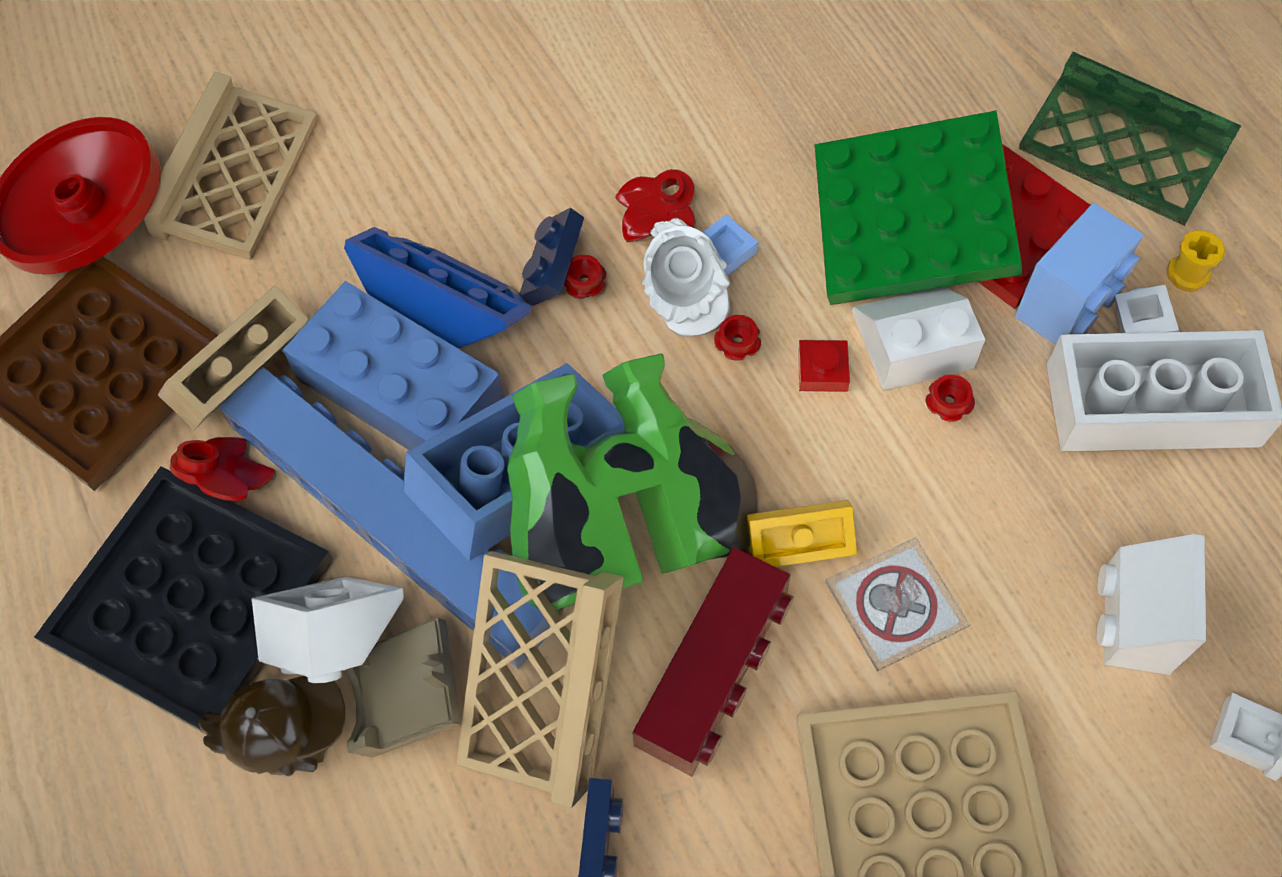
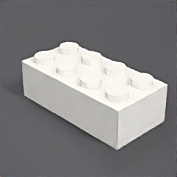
M1263 330L1060 335L1046 364L1060 451L1262 447L1282 424V404Z

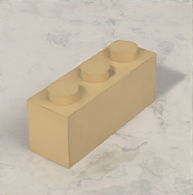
M274 285L169 378L158 396L195 430L262 366L264 367L306 325L309 319Z

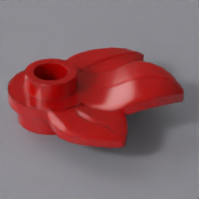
M670 169L660 173L655 178L640 176L626 182L615 196L620 204L628 208L622 219L624 240L626 242H633L652 236L650 233L656 222H671L673 218H678L687 226L694 228L696 222L690 205L695 197V186L691 177L681 170ZM672 185L679 186V190L675 194H664L665 189Z
M216 437L207 441H185L177 447V451L170 459V470L176 477L188 484L197 485L202 492L212 497L228 501L247 499L248 491L263 487L275 475L274 469L244 457L247 443L246 439Z

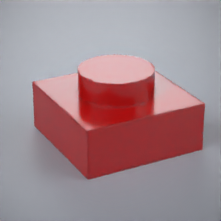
M799 340V391L848 392L850 384L848 340Z

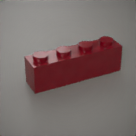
M735 547L732 548L632 732L634 747L691 777L699 762L706 766L710 764L722 740V736L715 732L724 714L732 718L735 716L747 691L746 687L740 685L749 667L756 671L759 669L771 644V641L764 637L772 621L781 625L791 607L794 596L787 593L791 574Z

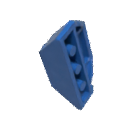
M372 227L345 240L344 249L368 295L458 349L502 332L530 314L531 305L523 301L522 297L512 287L434 248L406 238L391 237L387 231Z

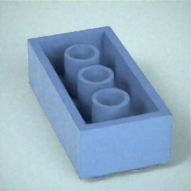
M347 281L335 291L282 350L299 381L408 450L415 448L505 398L498 372Z
M568 363L532 382L535 383L575 374L578 387L569 405L567 417L568 435L572 444L588 447L604 435L624 431V422L618 410ZM528 385L406 452L403 492L468 561L511 535L512 494L507 468L510 454L516 443L520 414L516 409L512 395Z

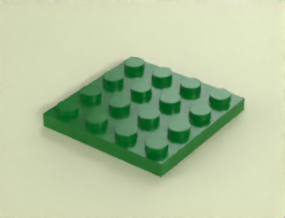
M997 110L814 144L826 289L830 305L1022 275L1021 258Z

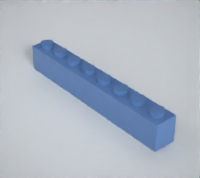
M263 366L219 406L234 431L246 439L247 442L474 632L484 554L490 551L486 550L468 561L403 492L405 474L395 463L387 458L381 463L370 454L372 451L371 447L358 433L350 430L345 434L336 426L337 420L322 404L316 402L311 406L301 398L303 397L302 391L286 375L276 378ZM498 548L494 550V552L506 554ZM499 569L497 588L509 606H511L524 596L520 590L516 574ZM528 602L513 611L531 639H534L551 627L541 611ZM495 607L493 611V617L499 614ZM503 619L491 627L490 641L504 658L520 648V645ZM544 640L536 644V647L538 648ZM523 653L510 663L519 669L528 657Z

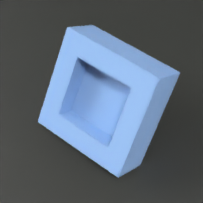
M727 214L702 232L712 240L719 257L726 262L727 268L724 269L726 276L730 275L758 253L759 242Z

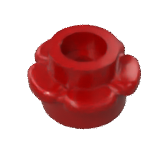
M577 255L571 259L563 286L567 287V293L574 298L595 297L605 288L604 279L607 276L605 268L593 256ZM581 278H588L586 282L580 281Z
M732 315L721 323L719 331L714 335V344L717 350L724 352L726 358L740 361L745 356H753L759 351L761 346V339L758 338L760 331L751 318L745 315ZM742 338V341L737 343L733 339Z
M954 374L944 375L935 380L929 386L930 394H927L925 399L929 411L933 414L937 413L942 420L948 422L959 421L962 415H969L975 406V398L973 397L970 383L965 378ZM950 397L954 399V402L948 403L945 398Z

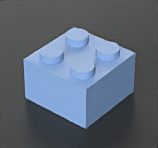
M1093 203L1036 264L1015 317L1055 345L1060 335L1087 334L1099 317L1096 313L1102 305L1107 308L1111 307L1115 302V294L1123 292L1126 286L1123 281L1130 275L1140 260L1135 251L1144 234Z

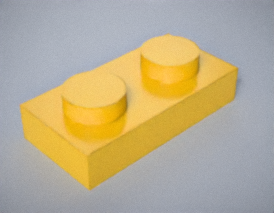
M849 500L747 515L751 556L774 567L857 555L853 506Z

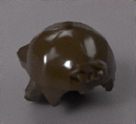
M299 676L288 680L266 679L240 689L233 695L221 714H215L211 711L206 712L204 718H200L198 723L200 729L206 734L203 738L204 745L215 753L225 754L229 761L241 769L258 774L268 772L272 775L291 776L295 771L314 772L317 770L318 763L323 762L326 750L342 735L345 725L346 706L341 690L335 680L325 683L308 682V677Z

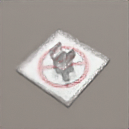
M917 537L833 575L825 581L877 672L970 626L969 621Z

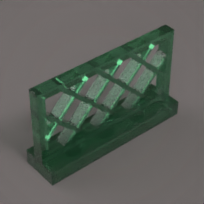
M1072 52L1064 66L1062 75L1020 141L1018 149L1185 226L1242 125L1083 55ZM1064 92L1080 99L1085 109L1063 114L1058 100ZM1051 111H1052L1054 117L1048 118V116L1050 115V113H1051ZM1108 113L1122 118L1125 128L1104 133L1098 116ZM1089 119L1094 136L1073 141L1067 124ZM1058 126L1064 143L1049 147L1034 139L1039 131ZM1147 132L1156 133L1164 137L1167 147L1146 152L1140 134ZM1130 137L1136 155L1115 160L1108 142ZM1099 145L1104 163L1090 166L1080 160L1077 150ZM1194 150L1212 160L1207 167L1188 171L1182 153ZM1171 156L1178 174L1157 179L1150 161ZM1141 165L1147 182L1132 185L1122 180L1118 169ZM1200 179V181L1198 182V184H1197V186H1196V188H1195V185H1194V183H1193V180ZM1182 183L1189 199L1185 207L1181 208L1166 201L1161 188Z

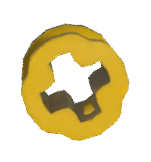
M1206 230L1189 232L1181 241L1179 256L1172 258L1166 269L1167 278L1173 282L1176 288L1183 291L1195 292L1199 288L1205 287L1211 277V268L1221 263L1225 255V245L1218 236Z

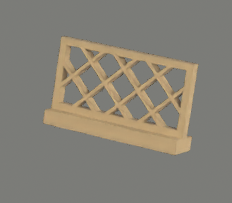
M214 71L161 171L156 197L144 217L149 235L167 241L171 234L251 260L317 122L316 112L234 87L231 76ZM239 104H243L257 109L261 116L238 124L234 114ZM287 119L301 123L298 131L280 137L274 126L275 123ZM267 127L273 140L250 147L244 134ZM238 137L244 150L221 158L217 151L219 143ZM279 150L284 158L282 165L263 171L257 158ZM250 160L257 174L233 182L227 168ZM220 171L227 185L203 193L199 186L201 178ZM263 184L267 192L265 200L246 207L240 192ZM233 195L240 209L216 218L209 203ZM203 206L209 218V221L195 226L179 222L184 212ZM246 220L250 231L245 242L225 237L221 228Z
M494 551L484 554L456 765L551 792V802L572 808L588 791L589 778H593L623 576L606 572L593 576ZM499 569L515 573L528 592L526 596L509 606L497 588ZM534 578L545 580L546 582L539 586ZM554 583L577 588L574 612L564 619L560 618L543 592ZM531 599H533L551 626L534 639H531L513 612ZM494 607L499 613L495 617H493ZM502 619L520 645L519 649L502 659L490 641L491 627ZM572 621V628L570 633V631L566 627V624ZM553 633L556 634L568 652L566 665L555 673L536 647V644ZM523 653L526 654L542 678L541 682L526 692L523 691L506 665ZM487 661L491 666L488 670H486ZM494 672L513 699L497 711L494 710L483 693L484 679ZM565 674L562 686L558 678ZM546 686L560 705L558 718L548 725L545 724L529 700V697ZM515 706H518L535 732L518 744L500 719L501 715ZM481 714L484 719L479 722V715ZM486 725L490 727L505 750L504 753L496 758L475 752L477 731ZM557 728L556 737L554 738L551 731ZM539 739L552 758L550 773L533 769L521 750Z

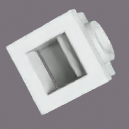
M1166 285L1137 288L1130 292L1115 294L1116 319L1120 333L1179 332Z

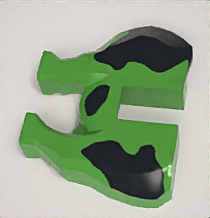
M661 353L626 361L602 374L605 385L614 394L613 404L622 417L625 429L622 432L604 435L588 447L572 444L568 435L567 417L569 405L578 387L575 374L535 382L512 395L516 409L520 414L517 439L510 454L507 468L512 494L510 534L512 555L514 557L597 576L601 572L623 576L622 588L644 582L617 499L618 497L636 492L662 574L689 567L706 560L725 558L729 556L733 547L745 551L750 546L747 515L757 513L758 511L754 478L742 458L725 439L695 420L687 418L682 408L671 399L660 382L665 368L664 356ZM517 577L523 596H526L528 592ZM534 578L539 586L546 582L545 580ZM554 583L543 592L554 609L558 610L575 604L577 588ZM533 599L528 601L529 604L539 610Z

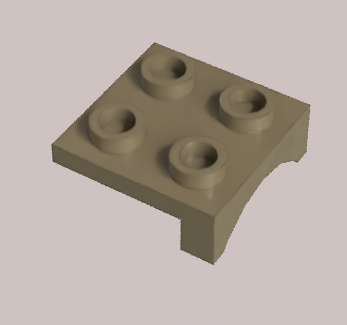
M436 618L377 642L363 665L345 670L352 683L356 700V723L351 737L347 741L348 753L373 758L461 725L447 625L443 619Z

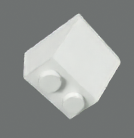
M946 287L904 294L854 306L852 309L882 391L972 370L975 368L986 340L968 298Z
M1190 534L1123 546L1119 548L1108 564L1101 566L1098 576V594L1105 596V614H1101L1098 621L1097 644L1098 646H1104V665L1170 675L1206 642L1204 535Z
M345 576L252 598L259 662L278 667L283 674L308 677V682L325 683L341 678L342 670L363 665L403 601V588Z

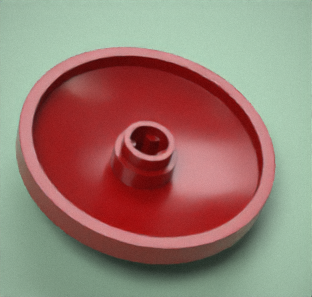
M92 117L77 120L58 127L40 137L22 151L0 177V254L12 265L25 272L45 275L78 269L112 251L138 227L156 197L161 169L154 147L134 125L112 117Z

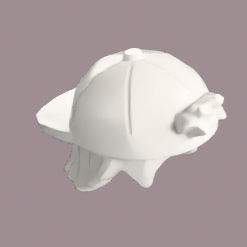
M673 218L671 222H656L650 233L654 236V239L651 241L643 261L645 278L642 281V285H645L644 293L650 297V306L656 310L658 315L664 318L669 329L679 336L695 337L716 330L728 317L730 311L727 290L730 281L724 272V269L727 268L726 262L719 257L718 251L708 236L693 227L687 226L682 220Z

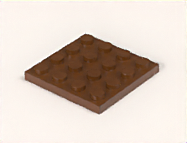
M103 256L88 265L69 271L0 336V420L95 491L174 411L158 396L165 382L218 335Z

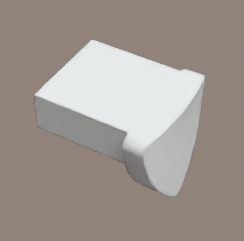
M1232 693L1224 700L1210 748L1264 771L1263 775L1276 781L1282 776V714Z

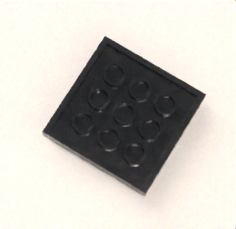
M160 466L34 638L45 646L204 733L200 729L199 719L204 718L206 712L209 711L221 714L233 695L245 686L250 685L264 664L259 662L252 598L315 584L333 558L328 550L231 501L212 497L202 492L197 485L184 482L170 470Z

